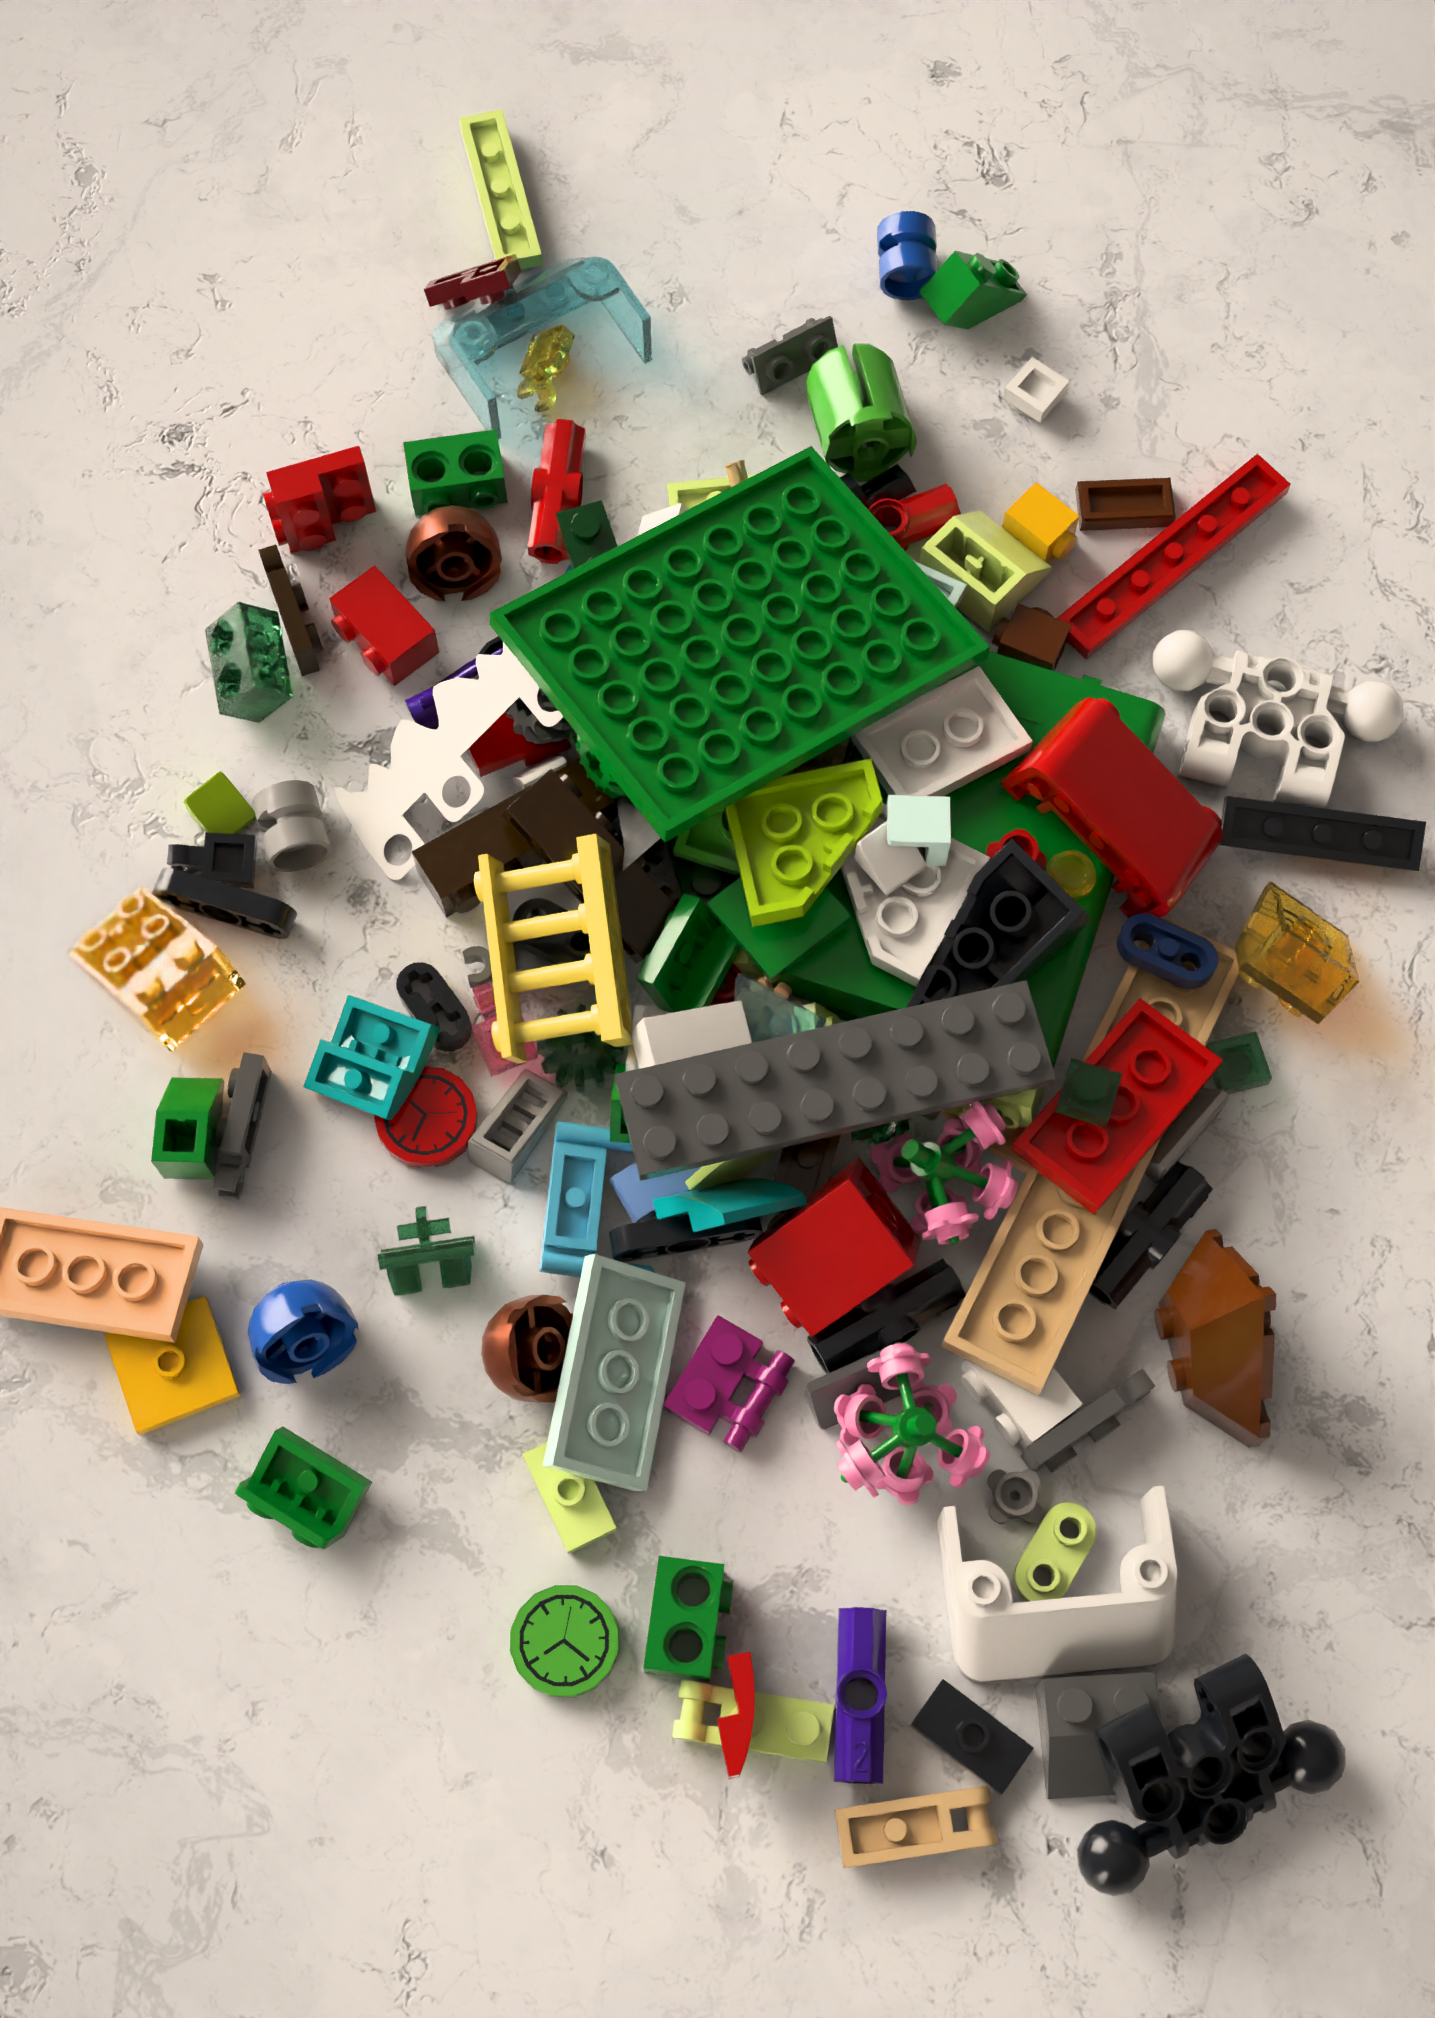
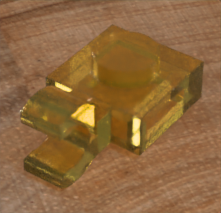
M563 325L532 336L519 371L524 380L518 386L517 397L522 400L533 396L536 392L538 401L534 410L537 413L550 410L554 406L556 391L552 383V377L562 374L570 360L569 352L575 335Z

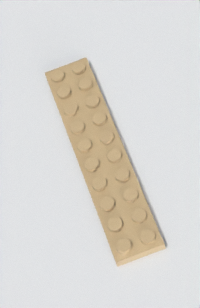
M1163 916L1160 917L1204 937L1213 944L1218 954V965L1211 980L1200 988L1185 989L1129 964L1080 1066L1139 998L1205 1046L1247 955ZM1141 941L1138 946L1142 950L1150 949L1149 945L1144 941ZM1188 961L1181 962L1183 968L1189 971L1197 970L1193 963ZM1160 1139L1096 1215L1092 1214L1030 1165L941 1347L1039 1396Z

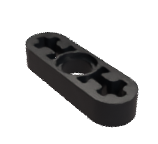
M162 868L152 891V894L158 900L174 908L278 939L288 938L297 917L296 910L280 900L174 868Z
M689 1214L619 1226L609 1232L613 1260L627 1262L745 1242L757 1238L763 1232L760 1217L693 1232Z

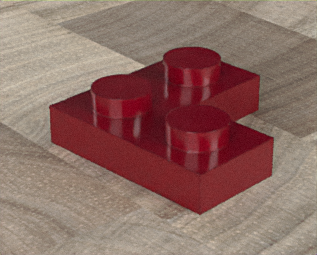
M512 254L432 280L424 288V292L430 307L443 303L444 309L448 310L478 298L481 305H485L508 296L506 291L513 288V283L521 273V268L516 254Z

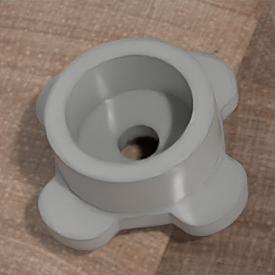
M1001 1469L993 1471L987 1479V1485L992 1490L993 1504L988 1510L990 1518L998 1524H1003L1008 1519H1023L1028 1524L1038 1521L1042 1515V1507L1037 1503L1038 1487L1041 1484L1040 1476L1031 1469L1006 1473ZM1011 1492H1017L1020 1495V1499L1012 1501L1010 1499Z

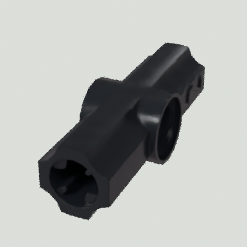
M1177 1161L1143 1203L1140 1200L1120 1224L1088 1291L1090 1295L1100 1303L1116 1310L1149 1268L1154 1269L1182 1235L1180 1232L1182 1227L1194 1216L1213 1190L1201 1173L1192 1166H1186Z
M942 1258L896 1286L893 1283L887 1284L854 1307L853 1311L837 1319L812 1338L808 1336L807 1342L822 1370L829 1374L890 1345L908 1341L921 1330L920 1326L959 1305L964 1300L966 1293L953 1268Z

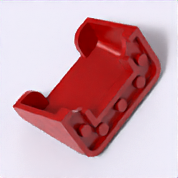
M1089 697L1076 703L999 783L1016 801L1020 800L1025 794L1041 800L1036 808L1042 814L1053 810L1115 875L1118 880L1113 884L1112 888L1118 894L1124 891L1127 893V900L1119 907L1127 918L1141 913L1152 914L1159 918L1167 915L1185 895L1223 839L1222 822L1219 816L1212 809L1202 806L1125 725L1120 719V713L1117 708L1103 698L1095 699Z

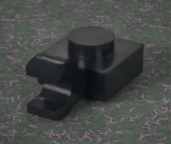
M205 832L204 847L169 844L167 865L191 874L202 871L201 877L231 886L254 888L258 840L255 835Z

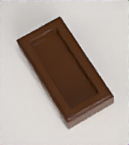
M1171 477L1077 481L1075 493L1078 515H1080V531L1168 527L1176 519Z

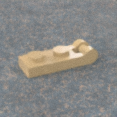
M981 1786L835 1809L843 1869L999 1844L997 1827H991L987 1804L992 1803L990 1787ZM965 1808L969 1830L954 1833L950 1810Z

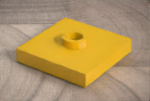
M206 1296L187 1302L175 1343L115 1333L104 1334L135 1431L140 1436L241 1397L209 1300Z

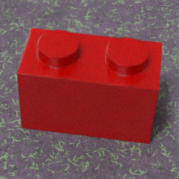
M375 565L329 598L334 614L331 624L337 634L347 644L354 641L362 650L360 655L367 667L376 676L383 673L394 686L440 653L435 629Z

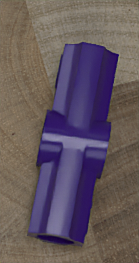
M864 1607L838 1609L837 1677L834 1695L836 1705L834 1782L883 1784L884 1717L887 1698L885 1684L887 1610ZM858 1680L870 1684L876 1696L874 1706L864 1711L852 1708L845 1697V1690L848 1684Z

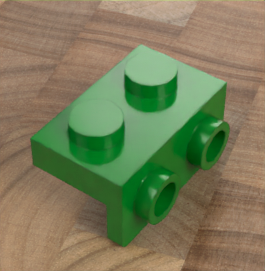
M684 893L675 910L668 915L664 929L652 951L642 961L640 972L636 979L661 1010L674 1013L707 1007L712 1002L741 947L724 927L716 922L701 898Z
M283 1426L274 1431L251 1477L239 1483L235 1494L247 1502V1507L254 1514L265 1519H275L291 1529L293 1537L300 1543L312 1548L326 1549L345 1536L372 1481Z

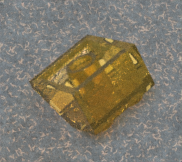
M1270 881L1264 887L1235 945L1238 972L1252 987L1259 990L1264 987L1275 994L1281 1005L1291 1014L1297 1017H1301L1304 1014L1319 1025L1360 982L1349 937L1342 930Z

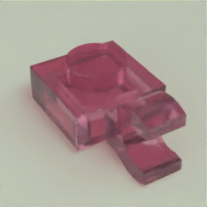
M490 981L473 988V1000L483 1022L471 1026V1029L491 1077L537 1059L538 1051L533 1041L525 1043L527 1062L517 1064L502 1058L501 1052L496 1050L492 1038V1024L497 1021L493 985Z

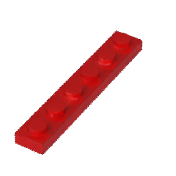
M1257 453L1059 615L1056 619L1072 625L1067 642L1087 660L1288 493L1291 483Z

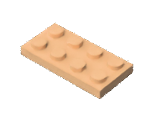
M0 1207V1316L175 1343L204 1244L199 1236Z

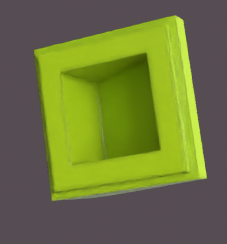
M221 771L217 772L184 799V805L189 815L205 832L239 834L257 819L253 808Z

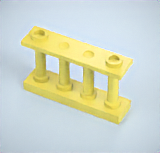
M597 834L576 837L578 853L573 854L572 860L504 872V864L489 854L478 855L480 871L474 874V886L478 899L484 903L497 1021L492 1024V1038L494 1046L498 1052H501L502 1058L517 1064L527 1062L526 1042L595 1031L597 1036L601 1035L603 1042L614 1047L633 1044L630 1031L633 1029L611 849L610 844ZM572 880L582 884L584 903L579 904L578 910L510 922L507 892ZM578 930L588 934L591 954H586L585 960L516 972L513 942ZM587 980L591 985L595 984L597 1004L592 1005L591 1011L522 1022L519 992Z

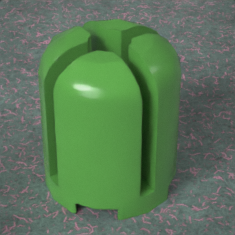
M855 343L852 348V357L856 371L852 373L844 345L828 350L813 363L806 381V393L826 463L835 471L845 474L849 473L856 482H867L888 470L889 466L899 461L908 451L910 457H912L917 440L893 360L885 352L869 343Z

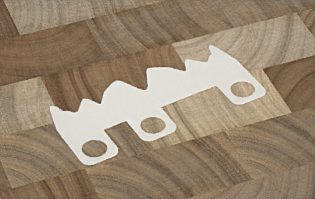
M504 642L501 655L478 654L476 656L478 680L457 677L440 682L433 687V697L439 718L438 729H429L409 720H401L391 743V768L387 769L378 764L371 763L368 766V790L366 792H353L351 794L342 787H335V794L339 804L365 848L392 880L403 878L415 866L413 855H411L410 859L401 866L390 864L384 853L387 841L394 835L402 834L410 839L412 851L424 845L422 839L403 817V814L426 793L448 821L457 822L482 799L484 786L461 758V755L519 697L544 726H554L563 718L558 710L547 712L539 706L537 695L540 687ZM462 776L470 783V797L463 806L457 808L450 807L443 799V787L450 778Z

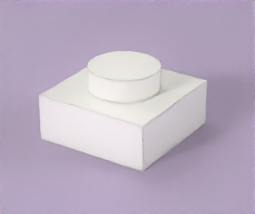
M1031 357L1005 387L1003 399L1041 423L1067 393L1070 381Z

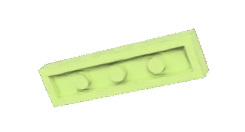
M500 109L459 118L463 142L495 260L516 254L521 270L543 265L542 253L503 110Z

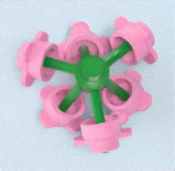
M979 1101L968 1104L969 1109L959 1115V1118H952L945 1122L944 1132L939 1136L936 1143L925 1142L921 1144L914 1140L910 1134L900 1132L895 1135L893 1141L886 1144L876 1143L870 1149L869 1158L872 1163L877 1165L880 1173L879 1184L885 1191L895 1192L901 1183L918 1181L920 1178L924 1179L926 1190L916 1199L915 1208L917 1216L910 1221L912 1231L916 1234H922L923 1240L937 1238L939 1245L950 1243L956 1245L960 1240L970 1235L968 1230L973 1227L972 1223L979 1220L977 1213H968L967 1200L963 1196L955 1195L950 1189L944 1188L943 1183L947 1182L952 1176L974 1185L972 1200L986 1207L984 1217L989 1220L995 1217L999 1207L1003 1209L1008 1208L1016 1195L1018 1182L1011 1178L1012 1161L1005 1159L1000 1167L987 1163L982 1169L979 1163L983 1150L993 1143L998 1146L1006 1142L1001 1131L1007 1128L1002 1119L1003 1114L1000 1110H996L990 1102L983 1106Z
M906 1343L893 1344L884 1348L880 1352L881 1358L872 1359L867 1363L868 1371L872 1373L879 1372L884 1388L890 1390L900 1389L905 1410L896 1416L886 1414L883 1401L876 1396L875 1389L868 1384H861L857 1392L849 1396L842 1394L836 1399L834 1411L837 1415L838 1423L842 1427L840 1432L841 1441L837 1442L836 1446L844 1456L841 1461L836 1463L842 1473L841 1480L849 1483L855 1491L864 1485L874 1498L879 1495L876 1488L886 1489L890 1494L896 1496L900 1503L904 1505L915 1504L919 1499L918 1491L923 1484L931 1483L934 1476L932 1468L926 1464L922 1455L917 1452L919 1446L930 1442L940 1448L938 1462L943 1469L951 1473L949 1483L956 1488L963 1487L968 1477L979 1475L989 1461L990 1451L984 1447L983 1443L984 1430L979 1426H972L968 1431L956 1429L949 1433L953 1426L952 1420L949 1418L950 1409L957 1399V1393L949 1384H942L936 1387L926 1385L922 1381L924 1378L922 1367L927 1366L931 1361L929 1354H920L915 1351L913 1346ZM884 1426L892 1427L893 1436L871 1452L859 1440V1438L873 1439L882 1432ZM885 1457L883 1465L880 1466L878 1461Z

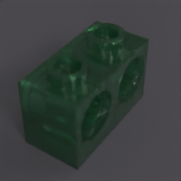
M237 602L205 629L220 715L260 723L294 697L277 611Z

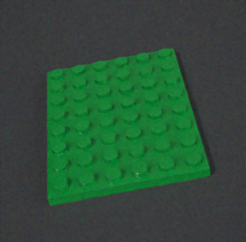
M812 446L490 612L489 623L664 843L987 659L990 650L987 642Z

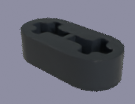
M418 962L406 966L399 973L396 980V989L403 1006L412 1018L440 1027L435 1014L439 1011H442L450 1022L459 1019L456 1022L458 1032L451 1036L447 1031L440 1032L434 1047L444 1052L461 1049L469 1041L472 1034V1025L466 1009L432 965ZM419 979L423 984L429 982L428 988L433 999L432 1001L426 1003L418 992L411 994L413 991L411 982L413 980Z

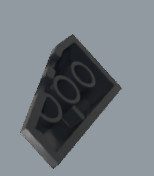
M1011 839L974 875L954 920L952 919L944 933L945 938L931 965L927 966L906 1008L1028 980L1091 920L1086 911Z

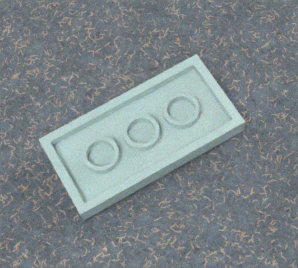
M592 1254L585 1256L543 1462L544 1467L636 1492L647 1491L686 1282L601 1255Z

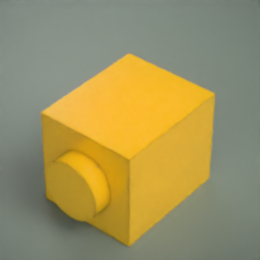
M1035 482L1005 512L1002 528L1050 564L1055 558L1059 560L1064 559L1075 546L1078 537L1075 536V531L1080 515Z

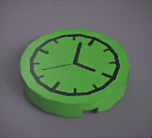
M554 1585L535 1593L519 1609L510 1629V1653L517 1672L534 1690L552 1697L575 1698L595 1690L610 1675L619 1653V1629L611 1609L597 1594L577 1585Z

